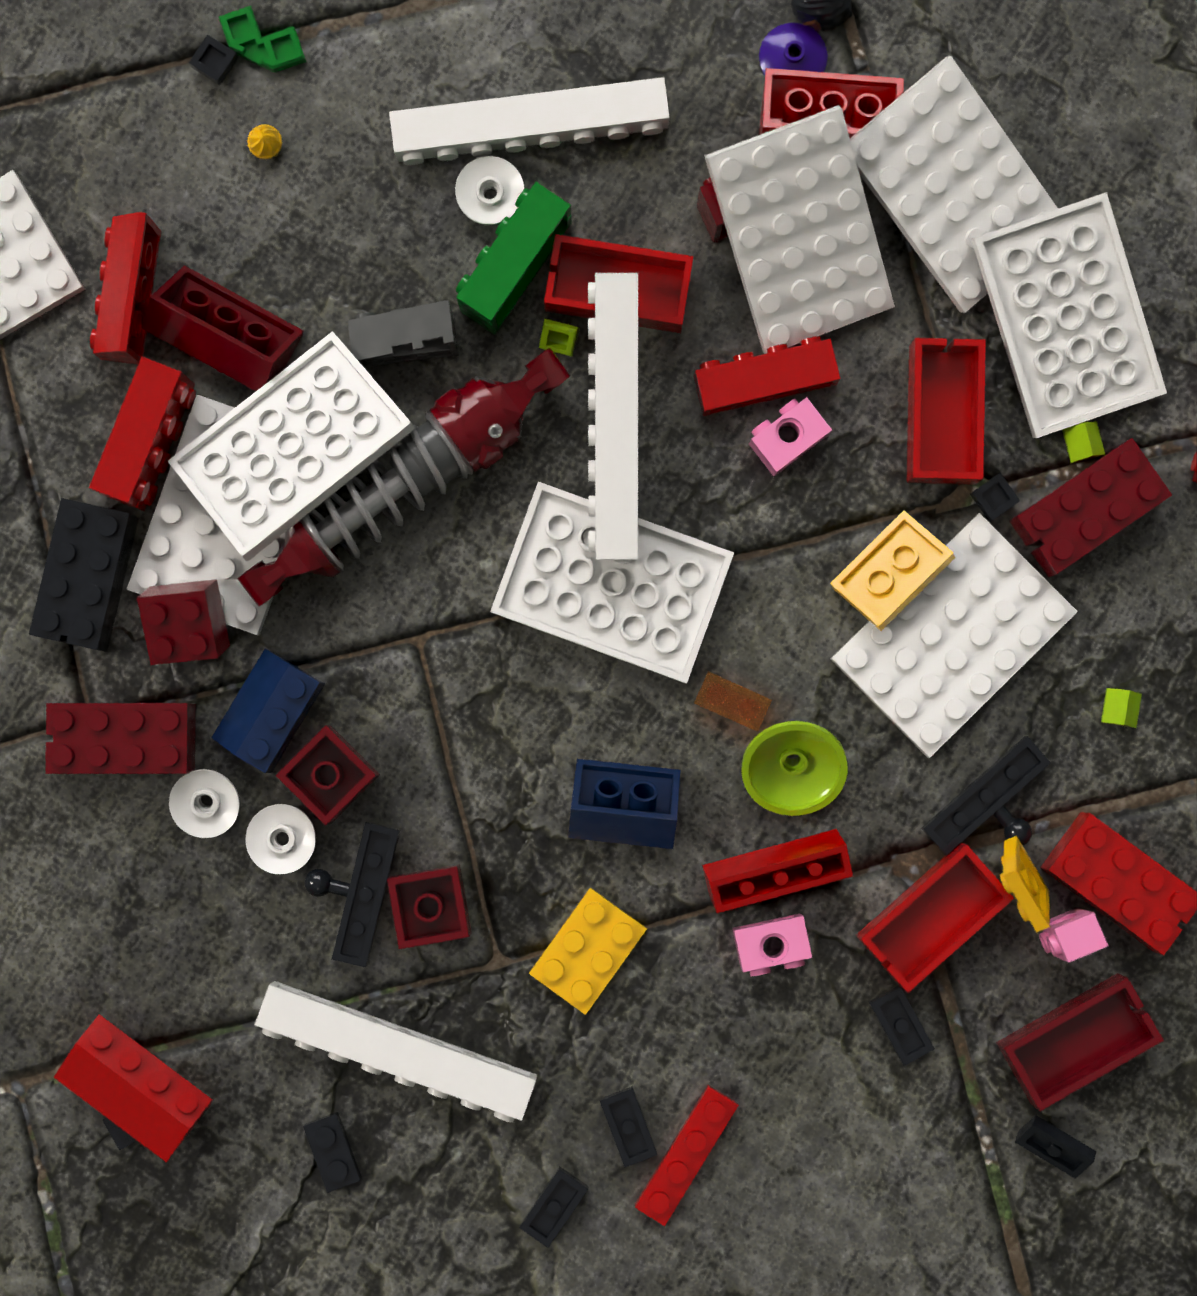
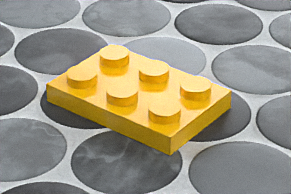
M903 511L830 584L837 593L882 631L955 559L953 551L908 513Z
M590 887L529 974L586 1015L647 928Z

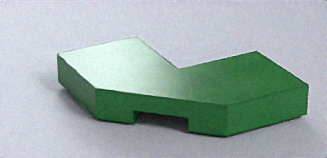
M251 5L218 16L229 49L236 52L238 56L274 73L307 62L294 26L262 37Z

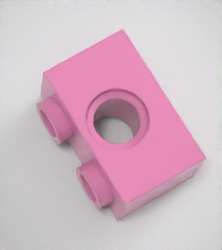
M807 397L799 403L796 399L791 400L779 410L782 416L772 424L767 419L752 430L754 437L750 440L749 445L773 476H776L809 451L832 431ZM785 426L792 427L797 433V440L791 443L783 441L779 436V429Z
M1078 907L1050 918V927L1042 930L1043 932L1039 934V939L1046 953L1051 952L1053 956L1068 963L1108 947L1095 913Z
M800 913L732 928L741 970L743 972L749 971L750 976L770 973L771 966L784 964L785 969L801 967L805 965L804 959L812 958L804 916ZM770 937H778L782 942L781 950L775 955H768L763 950L764 942Z

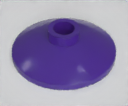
M786 23L777 26L766 35L760 47L759 63L764 76L766 68L824 72L827 64V49L822 37L811 27L801 23ZM797 48L801 54L798 57H792L789 55L788 50Z

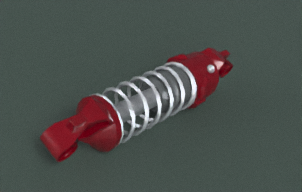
M548 348L526 364L527 372L521 380L504 383L475 376L465 383L464 387L457 390L452 388L437 399L435 406L429 410L430 413L426 412L427 421L419 427L413 425L415 429L402 439V444L399 445L397 443L389 449V463L393 467L391 470L388 471L378 460H375L368 466V470L374 479L372 484L367 487L356 476L346 483L352 496L349 501L345 502L336 493L332 494L324 501L330 515L324 518L313 509L309 514L319 522L315 525L311 521L309 514H307L285 532L284 549L276 561L265 564L261 560L237 578L258 607L263 605L283 589L281 583L286 577L309 572L334 578L340 573L339 570H343L344 567L342 561L333 550L335 545L339 543L351 556L359 558L360 551L350 534L360 527L375 542H381V533L373 520V517L381 511L395 525L403 526V518L395 504V501L400 497L404 496L416 509L424 511L425 502L422 497L427 496L433 490L445 495L446 485L458 476L467 479V475H472L473 471L477 472L481 468L488 469L503 458L504 450L508 446L515 444L522 437L523 412L533 395L540 391L547 394L570 377V374L552 349ZM354 484L361 490L360 493L357 492ZM331 498L340 506L337 510Z

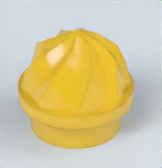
M259 125L253 128L248 135V148L259 159H271L280 152L282 137L273 126Z

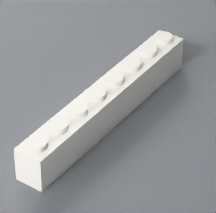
M664 77L389 112L394 154L397 162H403L405 165L421 164L424 162V159L436 157L440 161H450L458 158L460 154L472 153V156L476 157L492 154V150L506 149L507 152H520L525 150L526 146L539 144L542 148H553L559 146L560 142L574 140L577 144H585L594 141L595 137L603 136L617 140L629 136V133L642 132L643 135H656L669 127V110Z
M595 273V282H588V304H595V318H588V339H595V354H588V375H595V389H588V410L595 411V425H588V445L595 446V460H589L588 479L589 481H595V496H589L588 499L589 517H595V531H589V552H595V559H638V273Z
M276 981L269 984L255 1022V1026L263 1028L262 1033L275 1039H282V1036L295 1039V1045L309 1051H315L316 1047L329 1052L328 1057L333 1060L348 1063L350 1059L362 1063L361 1069L376 1075H381L382 1071L395 1075L394 1080L400 1084L414 1087L415 1083L428 1087L427 1092L434 1096L447 1099L448 1095L460 1098L462 1099L460 1104L478 1111L481 1107H485L495 1111V1117L507 1122H514V1119L522 1121L537 1078V1074Z

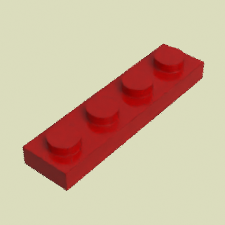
M707 1085L636 1201V1209L663 1226L667 1224L739 1106L737 1102L712 1086Z

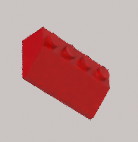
M766 68L760 118V135L839 106L842 108L848 134L851 138L904 93V78Z
M136 212L112 217L111 227H107L105 232V247L108 248L106 261H102L100 266V280L103 282L102 294H98L95 300V314L98 315L97 328H93L90 335V348L93 349V354L101 360L138 365L141 357L144 355L147 331L143 330L142 326L149 298L153 292L161 230L147 213Z
M100 1014L75 1043L54 1075V1079L166 1163L211 1106L213 1100Z

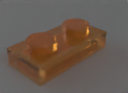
M708 671L693 704L758 732L772 700Z

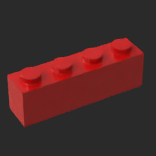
M814 336L800 341L801 346L788 348L787 344H780L768 348L766 354L754 356L753 352H746L734 356V361L720 364V360H712L700 364V369L694 372V381L703 416L837 385L841 378L831 338L821 340V336Z
M837 829L702 865L709 896L716 913L853 876L847 845Z

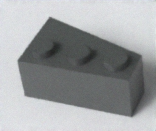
M449 300L410 308L394 309L381 314L372 312L356 315V319L348 320L351 353L363 367L459 355L454 314Z

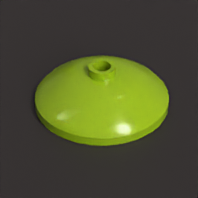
M803 721L782 722L766 728L750 742L742 759V779L752 799L771 812L788 816L810 814L829 805L842 791L848 773L846 754L838 739L825 728ZM789 755H798L795 759L788 758Z

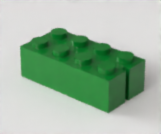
M535 182L530 190L525 188L515 202V206L518 208L512 217L508 218L506 216L501 221L495 232L498 237L491 247L486 245L481 250L475 261L478 266L471 276L468 274L464 275L455 290L458 293L456 299L461 313L494 335L552 253L555 234L564 235L572 224L571 205L538 182Z

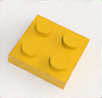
M1014 836L1004 841V855L1001 856L1003 873L1000 874L1001 882L1007 893H1013L1018 900L1017 907L1025 922L1030 920L1035 931L1039 932L1050 927L1049 889L1019 838Z

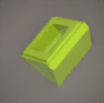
M544 319L539 348L544 350L551 348L555 353L572 357L580 328Z
M1097 421L1084 422L1062 430L1070 463L1105 455Z
M1106 688L1101 722L1136 728L1142 694L1130 690Z

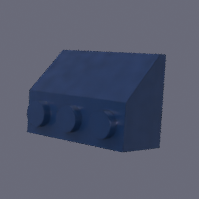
M265 648L211 738L232 754L263 773H272L325 683Z
M577 759L568 838L673 849L678 816L681 770Z

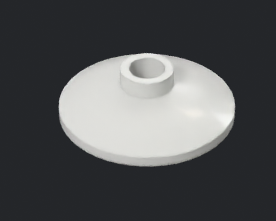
M484 156L469 162L462 169L456 181L455 195L461 211L469 219L483 225L500 224L506 216L508 218L512 217L518 208L515 206V202L524 190V184L519 171L510 162L496 156ZM494 189L497 195L493 199H487L484 196L485 191Z
M208 769L194 770L189 772V774L183 775L173 786L169 797V809L175 823L184 832L199 838H212L226 832L235 822L240 808L239 795L233 783L223 774ZM201 796H210L213 804L209 806L204 805L201 801Z
M287 804L271 805L259 811L250 821L246 831V848L252 861L264 871L273 874L292 873L303 867L311 858L316 845L315 828L310 818L297 807ZM280 832H285L289 836V841L286 845H280L277 841V835Z

